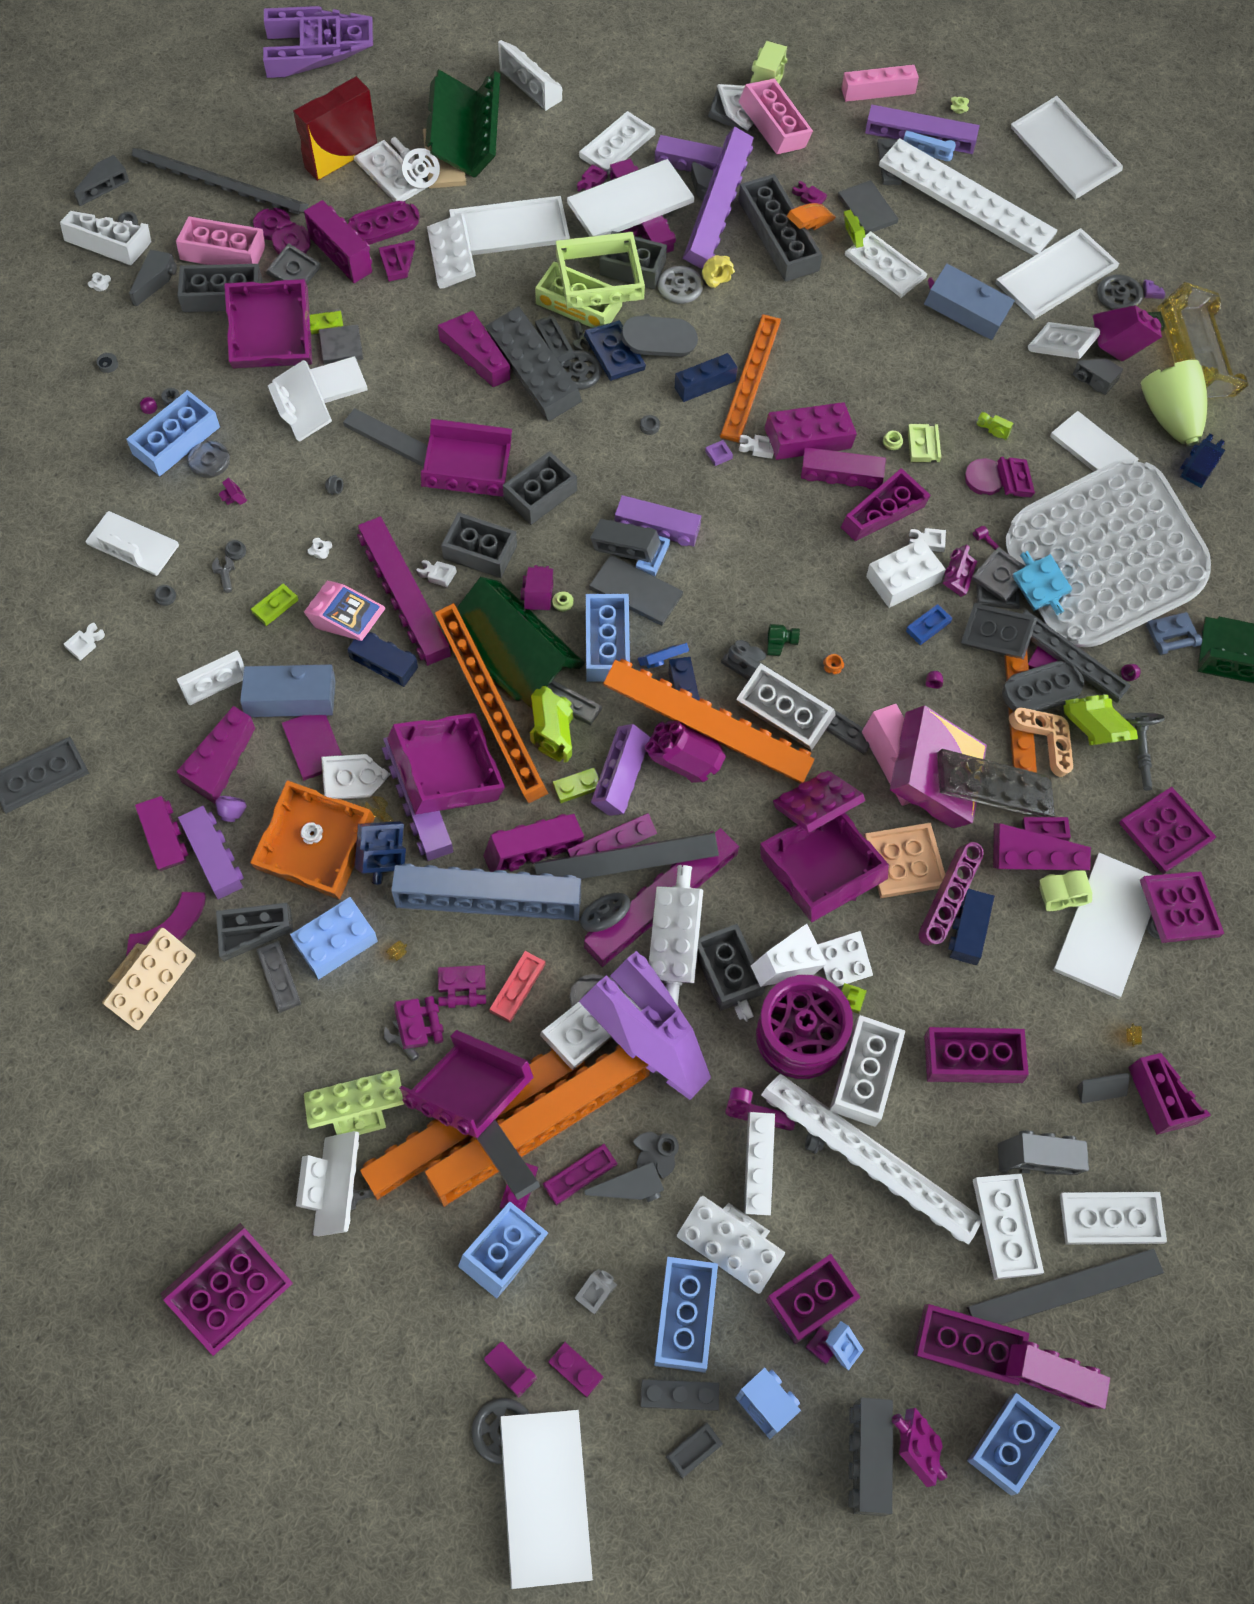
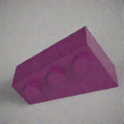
M162 796L136 804L135 807L157 869L163 871L186 863L185 857L189 854L185 843H180L178 835L181 834L177 821H173L171 814L174 812L170 801H166Z
M1162 1053L1139 1058L1128 1067L1156 1135L1199 1124L1211 1116L1194 1099L1196 1097L1194 1093L1188 1091L1179 1080L1181 1077Z

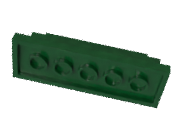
M438 69L436 76L430 83L428 111L431 113L427 118L425 146L429 147L431 145L430 154L472 177H477L496 156L501 74L494 70L490 76L485 78L480 88L475 91Z
M480 576L457 607L490 676L512 698L517 701L523 700L529 707H532L531 695L534 691L541 689L542 686L548 687L563 666L569 669H580L585 664L530 609H524V603L501 581Z
M1220 616L1217 619L1205 617L1197 672L1254 684V623Z

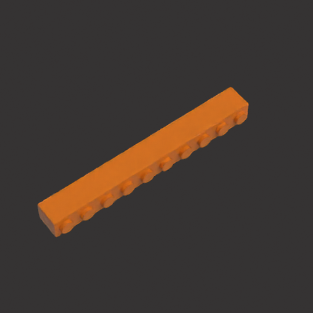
M453 603L435 612L527 802L531 803L549 794L457 607Z
M624 659L614 661L603 686L673 721H679L685 726L800 784L804 783L815 760L810 757L811 752L803 748L796 750L790 747L791 742L783 738L776 740L771 737V732L760 728L758 731L751 727V722L742 718L738 721L731 717L732 713L722 708L718 711L711 707L712 703L702 698L698 701L691 697L692 693L682 688L678 691L672 688V683L661 678L658 681L652 678V673L644 669L638 671L632 668V663Z
M552 1048L545 1055L539 1054L530 1061L531 1064H529L534 1078L497 1116L496 1122L500 1119H507L513 1115L512 1113L517 1108L534 1102L533 1100L541 1093H548L553 1090L554 1086L560 1081L568 1080L575 1076L579 1069L585 1067L584 1061L572 1070ZM434 1119L427 1125L428 1128L422 1132L416 1131L406 1138V1142L399 1146L396 1144L389 1147L384 1152L385 1155L378 1159L372 1158L367 1161L360 1172L378 1200L426 1170L433 1161L437 1159L442 1160L448 1156L449 1152L455 1147L464 1146L469 1143L473 1136L469 1134L464 1135L458 1129L450 1125L445 1126L438 1119Z

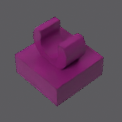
M229 477L222 482L226 489L218 495L227 505L235 501L241 505L247 501L240 487Z
M820 1327L805 1348L826 1365L833 1356V1352L825 1342L828 1339L829 1332Z

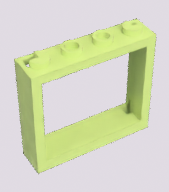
M633 232L556 241V257L567 309L644 299L645 284ZM628 252L635 284L570 291L564 260Z

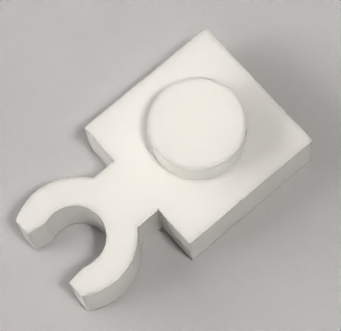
M741 435L739 442L745 444H740L739 451L748 452L750 450L753 451L752 456L773 458L774 451L771 443H769V437L755 435L754 439H751L747 435Z
M925 528L924 533L917 529L910 530L909 537H915L916 539H910L909 544L923 538L932 551L944 552L946 530Z
M427 560L422 561L425 569L417 568L416 570L421 578H428L429 582L448 587L457 572L456 567L438 561L435 565H431Z
M91 623L85 633L79 630L64 643V646L81 661L96 648L94 641L103 639L105 633L102 629L97 633H93L98 628L95 623Z

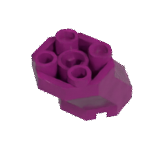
M679 721L660 722L654 728L649 742L645 745V750L654 762L686 777L691 783L708 780L707 775L710 773L716 774L726 758L725 753L722 751V746L716 740L685 726Z

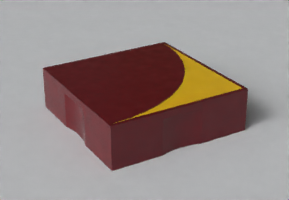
M357 76L335 87L326 95L315 98L293 110L297 132L301 139L304 168L317 181L354 161L355 155L377 144L370 89Z

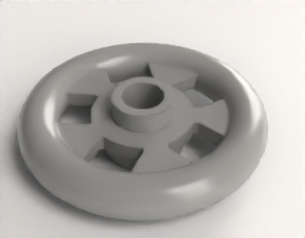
M674 266L666 269L660 275L657 286L660 294L666 300L677 304H685L694 301L700 296L703 290V280L699 273L692 268ZM675 274H683V276L675 277ZM693 278L695 282L690 283L688 279ZM666 280H672L671 285L665 284ZM688 289H691L693 291L690 294L685 293L686 291H688ZM674 290L678 295L671 294L670 292Z

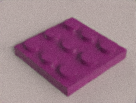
M827 770L819 773L815 778L801 783L797 788L783 793L780 797L773 800V803L778 811L809 833L863 803L865 798L862 792Z
M1173 787L1159 794L1119 822L1122 828L1162 874L1167 873L1216 839L1213 832Z
M1201 871L1151 875L1140 879L1162 943L1218 938L1224 934Z

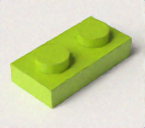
M851 209L844 211L845 228L855 247L864 246L865 230L863 226L860 227L858 217L854 216Z
M341 311L310 315L311 334H318L319 329L343 326Z
M283 583L251 608L252 614L267 626L299 600L297 595Z
M591 768L553 781V787L561 804L595 792L599 778L595 768Z

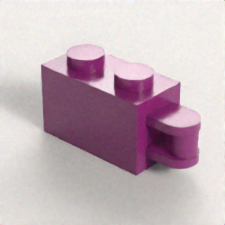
M538 565L528 567L527 575H523V587H521V600H524V609L550 610L553 592V569L549 568V566L543 567Z

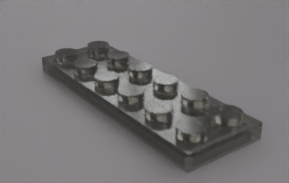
M943 748L937 752L940 793L1035 817H1055L1051 776Z

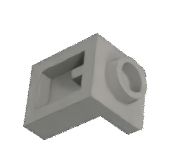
M597 1269L590 1275L575 1299L595 1314L609 1294L616 1288L617 1284L608 1272Z

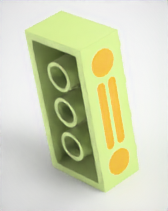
M557 262L552 263L535 288L537 305L572 320L579 321L591 328L611 323L622 307V302L567 309ZM566 267L570 291L612 287L607 283Z

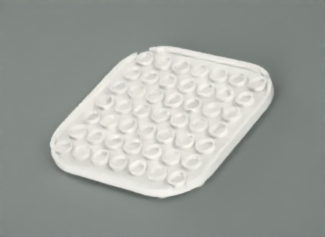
M1134 459L1110 463L1026 506L1013 518L1006 535L1008 554L1025 566L1026 564L1020 557L1025 551L1029 552L1033 561L1040 560L1050 554L1054 558L1070 584L1072 591L1059 600L1060 605L1064 609L1062 614L1056 615L1051 605L1043 606L1038 611L1045 624L1077 647H1093L1103 644L1187 603L1203 590L1211 571L1209 550L1166 477L1152 464L1135 462Z

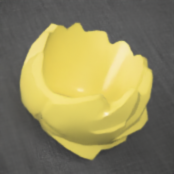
M715 255L706 261L702 269V276L709 287L716 288L720 283L731 280V275L735 271L730 257Z

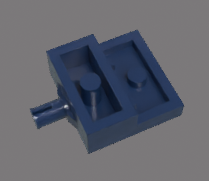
M400 821L358 824L355 868L361 873H373L372 884H382V872L394 871L395 865L401 866L405 864L406 848L402 846L404 824Z

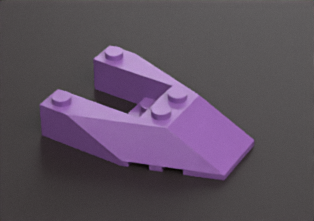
M319 6L264 8V25L267 39L300 38V46L263 47V61L267 78L287 77L340 62L373 46V21L371 16L355 13L345 15L340 14L339 10L333 9V12L322 10Z
M636 951L610 975L614 981L610 980L606 975L579 1002L632 1058L635 1056L639 1057L648 1064L646 1067L652 1073L655 1071L661 1073L669 1079L666 1082L691 1100L710 1080V1073L693 1028L654 969L648 964L647 959ZM618 985H619V986L623 989V991L639 1006V1008H640L642 1011H640V1010L625 996V994L618 988Z

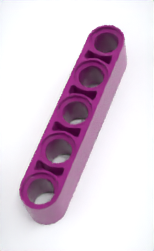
M971 842L957 849L919 930V940L924 945L940 944L945 940L983 858V848L978 843ZM967 849L971 850L972 859L967 856ZM958 869L962 870L963 879L958 877ZM949 889L954 892L953 899L948 896ZM939 909H942L945 913L943 920L939 917ZM930 929L935 932L934 940L929 936Z

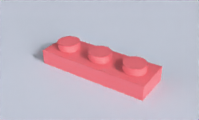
M525 951L490 1007V1012L511 1023L546 965L545 961Z

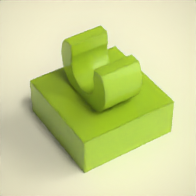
M844 983L842 992L849 1001L852 1012L859 1014L867 990Z

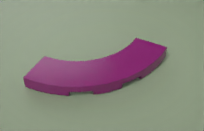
M182 892L176 909L165 922L149 931L129 934L126 957L137 943L147 945L161 927L165 928L180 941L187 935L188 930L195 921L197 922L206 900L205 892Z

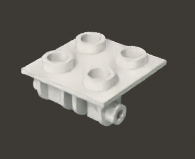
M861 931L817 944L827 963L823 967L826 979L835 986L839 987L844 985V983L848 984L873 976Z

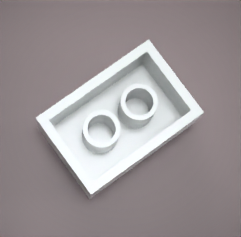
M922 538L870 563L866 577L890 608L941 583L946 569Z

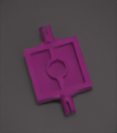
M916 1408L906 1409L905 1420L901 1414H895L892 1417V1423L899 1429L901 1437L899 1454L926 1487L936 1486L937 1478L943 1481L947 1478L948 1474L939 1461L943 1448L940 1436L935 1433Z

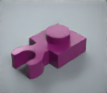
M592 164L582 175V180L578 182L577 191H580L582 188L588 190L601 185L608 178V172Z
M802 181L798 182V187L801 189L796 187L792 189V193L796 196H801L800 201L805 204H822L827 198V194L814 186L807 188L806 184Z

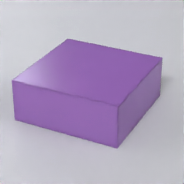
M724 440L712 444L705 449L714 466L733 459V454Z

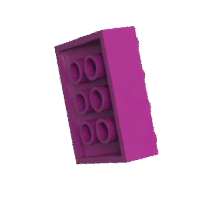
M239 1223L160 1294L163 1301L214 1356L293 1283L247 1229Z

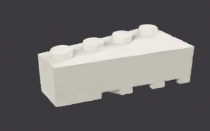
M70 211L60 221L64 241L128 265H132L151 243L148 224L141 223L140 226L132 225V221L115 222L113 218L105 217L98 219L95 218V215Z

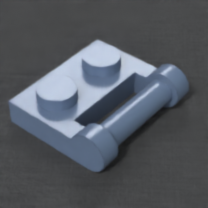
M1187 612L1151 620L1146 624L1160 655L1167 654L1171 650L1188 646L1197 647L1202 644V638L1196 632ZM1184 635H1188L1189 637L1168 643L1163 641Z

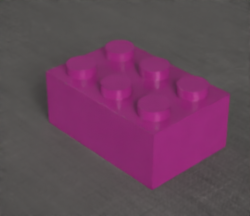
M829 1254L770 1294L766 1302L793 1343L797 1344L855 1304L861 1297L832 1254Z

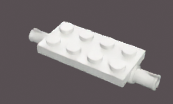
M682 865L677 866L676 886L656 888L649 965L654 969L660 980L666 984V989L677 1006L679 1005L680 986H682V983H694L703 898L702 889L690 887L692 867L685 865L683 867Z

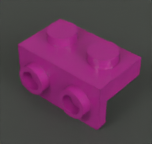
M967 544L954 549L951 553V560L945 570V577L942 583L960 597L967 594L978 562L968 555L970 546Z

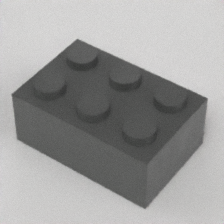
M611 231V234H618V233H619V232ZM634 236L645 287L655 289L666 262L667 245ZM628 252L601 255L600 275L635 284Z
M549 451L503 484L504 500L532 525L577 491V476Z
M458 512L441 545L443 559L502 578L517 547L516 531Z
M738 924L698 939L697 960L720 1011L737 1005L738 1001L741 1002L746 999L748 1001L763 995L765 986L760 987L751 968L755 961Z

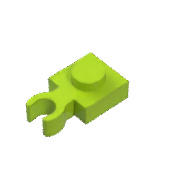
M981 412L976 423L980 427L988 428V432L992 433L993 436L1005 440L1010 435L1014 424L997 415L992 418L985 412Z

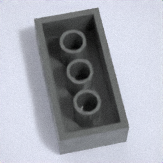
M259 264L180 266L178 299L182 312L226 311L224 283H262Z
M861 1397L854 1403L853 1407H850L849 1422L854 1424V1432L849 1435V1451H853V1462H849L848 1476L849 1479H853V1489L848 1492V1507L853 1508V1514L888 1516L892 1514L893 1400Z

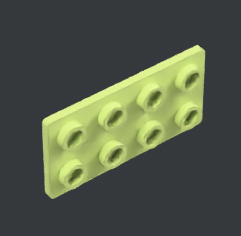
M397 1069L304 1093L308 1128L311 1129L333 1123L337 1135L352 1131L359 1132V1135L386 1128L382 1110L404 1104L403 1096L399 1089L401 1086L399 1071Z

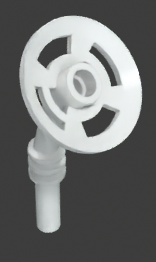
M393 137L391 143L403 158L402 172L407 182L417 188H426L434 184L440 172L438 159L430 154V151L427 149L417 148L410 151L396 137ZM415 154L419 155V159H415ZM425 155L432 159L434 167L431 166L430 161L425 158ZM412 169L415 170V172L418 174V176H416V175L413 173ZM407 170L410 171L411 175L416 179V182L409 177ZM429 173L434 174L428 182L423 183L422 178H425Z

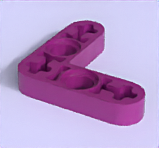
M739 1087L731 1088L725 1112L726 1115L748 1121L749 1112L775 1114V1128L789 1131L794 1130L795 1121L789 1119L785 1112L751 1104L753 1092Z

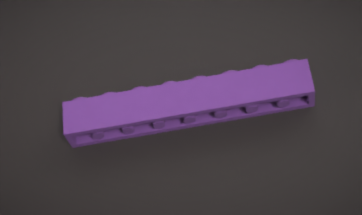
M734 127L725 138L682 258L703 269L704 264L709 258L715 256L713 253L714 249L717 248L721 240L719 235L726 226L725 218L728 217L732 209L730 204L737 195L736 187L739 186L742 180L740 175L748 163L746 158L753 149L751 144L754 137L737 127Z

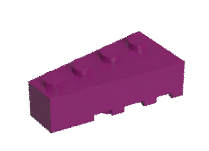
M561 814L547 821L542 819L531 825H518L508 831L499 830L494 832L489 838L483 856L490 872L510 869V872L518 870L519 866L527 861L534 864L543 860L549 853L553 857L566 852L567 848L581 843L584 834L575 814Z
M994 823L993 868L1090 870L1091 847L1001 823Z

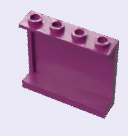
M431 419L424 468L421 470V487L503 497V484L506 481L512 429Z
M456 1030L450 1036L454 1047L412 1090L402 1085L399 1089L403 1096L402 1100L408 1108H415L429 1118L438 1119L445 1126L450 1125L464 1135L469 1134L478 1138L534 1077L527 1060Z

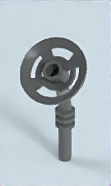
M1156 713L1123 714L1121 716L1131 725H1134L1137 730L1139 755L1137 756L1138 768L1142 774L1143 790L1150 791L1152 790L1150 773L1152 764L1151 756L1148 754L1146 730H1149L1150 725L1164 721L1165 716Z

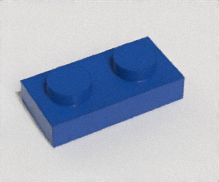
M937 604L910 624L906 632L919 645H922L950 624L952 617Z

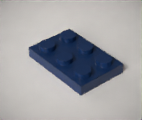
M620 320L585 330L584 337L610 381L644 371L646 367L640 354L632 352L631 348L623 343L621 339L623 325Z

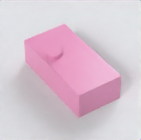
M775 79L746 84L739 103L776 155L805 148L813 130Z
M188 217L176 240L180 260L207 265L258 264L265 249L263 229L195 217Z
M897 704L874 711L862 731L890 785L895 762L899 755L900 737L904 717ZM896 794L902 806L910 803Z

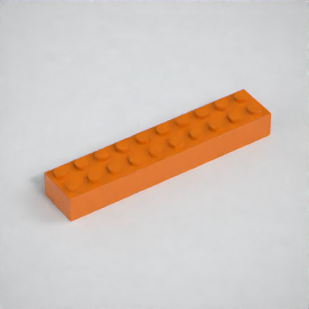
M618 1045L616 1051L610 1055L607 1053L601 1055L591 1067L585 1066L575 1073V1077L569 1081L566 1079L560 1081L554 1086L555 1089L548 1094L546 1092L541 1093L533 1100L534 1103L527 1107L523 1105L517 1108L512 1113L513 1116L507 1120L500 1119L497 1123L519 1155L523 1157L647 1078L650 1074V1070L646 1068L648 1064L637 1056L632 1058ZM472 1137L470 1139L471 1142L466 1146L462 1147L460 1145L449 1152L450 1156L442 1161L437 1159L430 1163L427 1167L428 1170L425 1171L429 1184L444 1207L498 1173V1170L475 1137Z

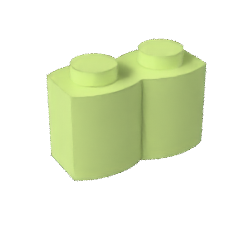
M1070 870L1064 875L1049 874L1040 879L1039 888L1046 911H1057L1069 906H1083L1092 902L1093 893L1085 871Z

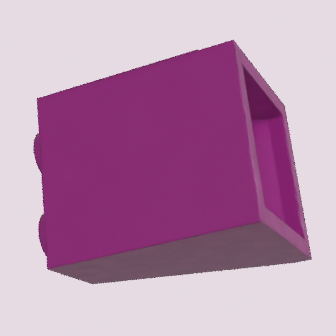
M1136 305L1100 312L1092 316L1095 328L1100 330V335L1097 338L1099 347L1120 361H1125L1162 338L1160 321Z

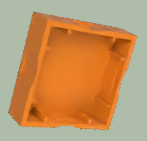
M287 780L274 808L271 823L263 833L250 863L256 870L340 900L355 866L358 824L373 823L375 816L370 809L341 799L326 797L316 790ZM311 822L316 825L319 824L323 829L322 839L318 843H305L303 841L304 838L301 837L303 826Z

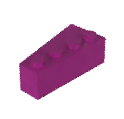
M473 310L438 325L439 340L449 346L452 352L458 354L468 366L475 369L476 373L492 387L511 380L509 363Z
M901 468L848 513L840 528L854 541H857L924 508L931 495Z
M233 706L176 771L181 782L216 805V799L220 797L223 789L226 788L229 782L228 779L233 769L235 770L241 753L244 752L255 730L251 716Z

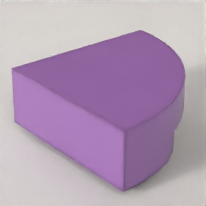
M1145 279L1143 282L1145 298L1164 299L1165 292L1163 288H1159L1153 281Z

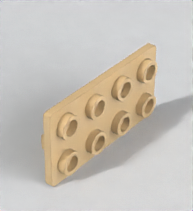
M159 928L147 945L137 943L109 978L108 982L114 987L102 1001V1004L135 1030H140L195 958L196 954L165 928Z

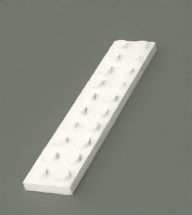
M900 138L880 160L879 166L1033 256L1042 252L1057 233V229Z
M779 1074L765 1088L761 1096L766 1098V1101L771 1106L778 1107L784 1111L789 1119L799 1122L806 1127L810 1134L824 1140L832 1150L839 1151L845 1155L850 1163L863 1168L872 1179L881 1181L888 1186V1189L893 1194L902 1196L914 1209L927 1214L932 1222L945 1227L954 1238L967 1244L971 1242L982 1222L981 1217L841 1116L830 1112L827 1106L782 1074Z

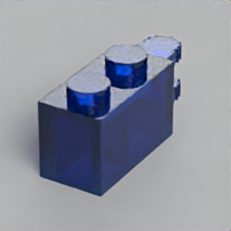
M1209 433L1206 439L1202 440L1200 445L1195 444L1189 454L1192 457L1190 459L1186 458L1181 466L1183 472L1180 477L1200 488L1204 486L1225 452V449L1221 448L1225 441L1221 439L1217 444L1212 443L1214 435Z

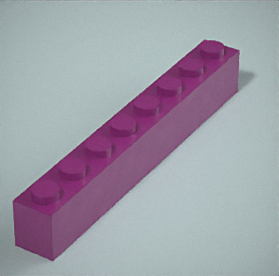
M380 516L358 525L360 533L357 534L358 541L361 546L365 545L367 549L365 554L369 562H374L375 566H373L377 578L381 577L383 579L382 587L386 594L390 593L392 597L390 602L395 611L399 610L401 614L398 615L403 627L407 626L409 630L407 635L412 644L416 643L418 647L416 652L419 659L424 660L427 666L450 657L449 644L382 517Z
M721 828L715 832L719 856L673 863L669 871L665 874L663 872L654 879L652 885L648 888L646 886L637 893V897L631 901L629 911L618 923L599 932L587 933L584 940V948L602 968L653 926L656 888L676 886L678 865L692 867L690 887L698 888L738 855L739 846Z

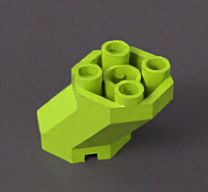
M542 686L541 689H536L531 695L534 728L530 732V741L534 745L537 742L540 745L538 750L555 761L560 762L563 759L564 762H568L572 757L569 724L573 720V710L570 708L572 704L566 697H559L550 688Z
M1095 695L1082 699L1065 700L1066 705H1063L1064 714L1088 736L1089 745L1138 739L1137 730L1113 708L1112 699H1109L1108 695Z

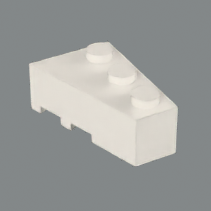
M805 924L767 951L751 965V968L760 987L777 984L788 977L796 975H814L827 963L808 925Z

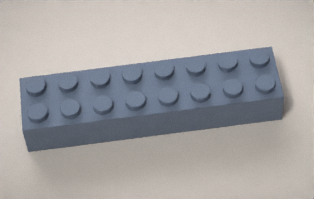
M402 864L401 866L395 865L392 895L396 908L579 921L581 878L573 875L555 877L548 873L530 875L527 872H518L513 874L503 870L484 872V870L477 868L470 871L461 870L458 867L442 869L433 865L415 867L412 864Z

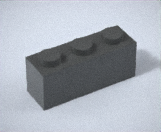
M600 519L591 536V541L596 551L650 563L661 544L657 530L633 524L619 523L614 520Z

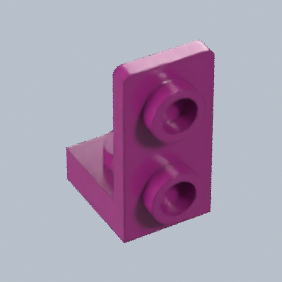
M500 1342L484 1358L488 1366L517 1398L537 1380L532 1370L527 1368L504 1342Z

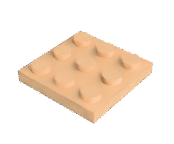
M931 823L865 833L864 838L875 847L889 864L888 879L877 885L880 899L939 889L944 879L945 871Z

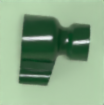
M769 624L767 655L780 656L786 642L790 645H798L800 629L791 628L788 630L784 625Z

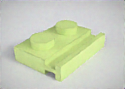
M909 424L908 438L911 462H931V460L940 462L941 450L938 424H935V426H929V424Z

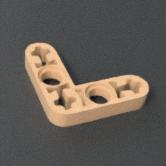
M1018 708L1009 715V723L1014 729L1047 736L1050 768L1056 776L1063 777L1072 771L1073 759L1069 724L1064 717L1026 708ZM1035 718L1042 722L1043 727L1036 724ZM1056 742L1063 746V751L1058 749Z

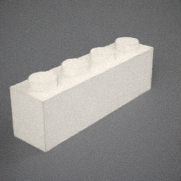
M748 1113L744 1193L745 1214L771 1215L775 1114Z

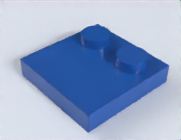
M687 643L674 645L639 657L638 661L640 666L647 665V669L658 667L664 664L663 660L689 651Z

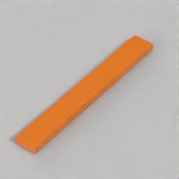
M762 314L720 435L722 439L740 443V437L748 420L781 322L780 318Z

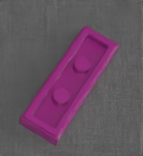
M602 1144L544 1182L543 1187L557 1206L617 1166L618 1163L606 1145Z

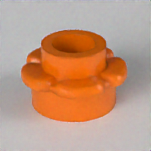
M831 654L823 661L824 670L827 673L839 674L841 669L844 668L843 659L837 654Z

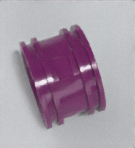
M796 975L777 983L769 991L763 1002L756 1028V1042L766 1063L778 1073L794 1079H811L830 1071L838 1063L851 1036L853 1015L849 1001L837 986L822 977ZM794 1002H803L805 1008H797ZM773 1013L784 1015L781 1023L771 1017ZM826 1032L831 1035L832 1039L824 1040L820 1034ZM788 1038L791 1044L783 1045L779 1039ZM803 1052H814V1054H803Z

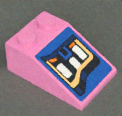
M327 580L304 613L316 629L362 641L383 613L385 607L343 584Z

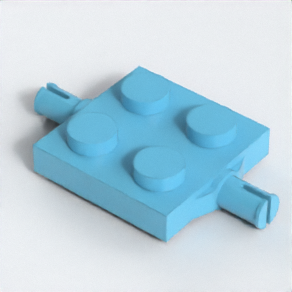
M1028 551L1023 552L1020 557L1026 566L1013 573V578L1031 608L1035 611L1043 606L1051 605L1056 615L1062 614L1064 609L1060 605L1059 600L1070 593L1072 588L1054 558L1050 554L1040 560L1033 561Z

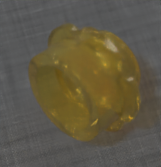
M401 940L396 942L386 951L390 956L389 960L394 958L398 961L407 953L405 948L408 945H404Z
M1132 1023L1131 1028H1127V1042H1132V1047L1134 1045H1142V1026H1134V1023Z

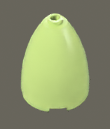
M1185 360L1174 363L1173 367L1166 368L1163 371L1158 369L1146 376L1141 381L1142 391L1158 422L1181 444L1193 446L1199 443L1207 417V390L1199 361Z

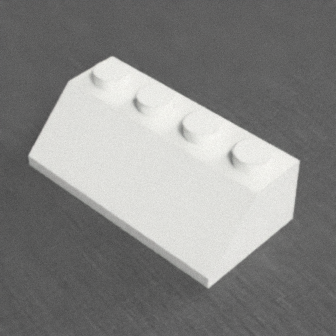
M502 40L498 42L501 72L545 111L562 101V87L558 82H555L547 72L538 67L535 62L530 60L516 46Z

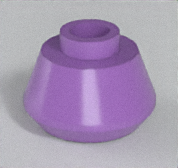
M220 796L215 801L218 815L222 816L221 820L227 822H235V819H239L247 807L243 799L231 796Z

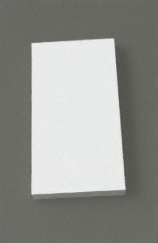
M1055 96L1011 124V129L1075 200L1122 171L1123 165L1058 96Z
M666 159L567 197V203L588 235L592 237L609 235L611 231L620 232L694 203V196L669 160Z
M561 196L449 210L450 217L461 213L464 216L472 255L556 245L558 240L570 239Z
M1080 228L997 278L995 284L1009 297L1014 299V302L1034 320L1118 268L1119 263Z
M1099 853L1088 878L1093 893L1092 902L1077 907L1053 971L1120 999L1151 916V911L1140 883L1142 877L1151 876V874Z
M579 1410L501 1416L500 1430L511 1589L593 1580Z

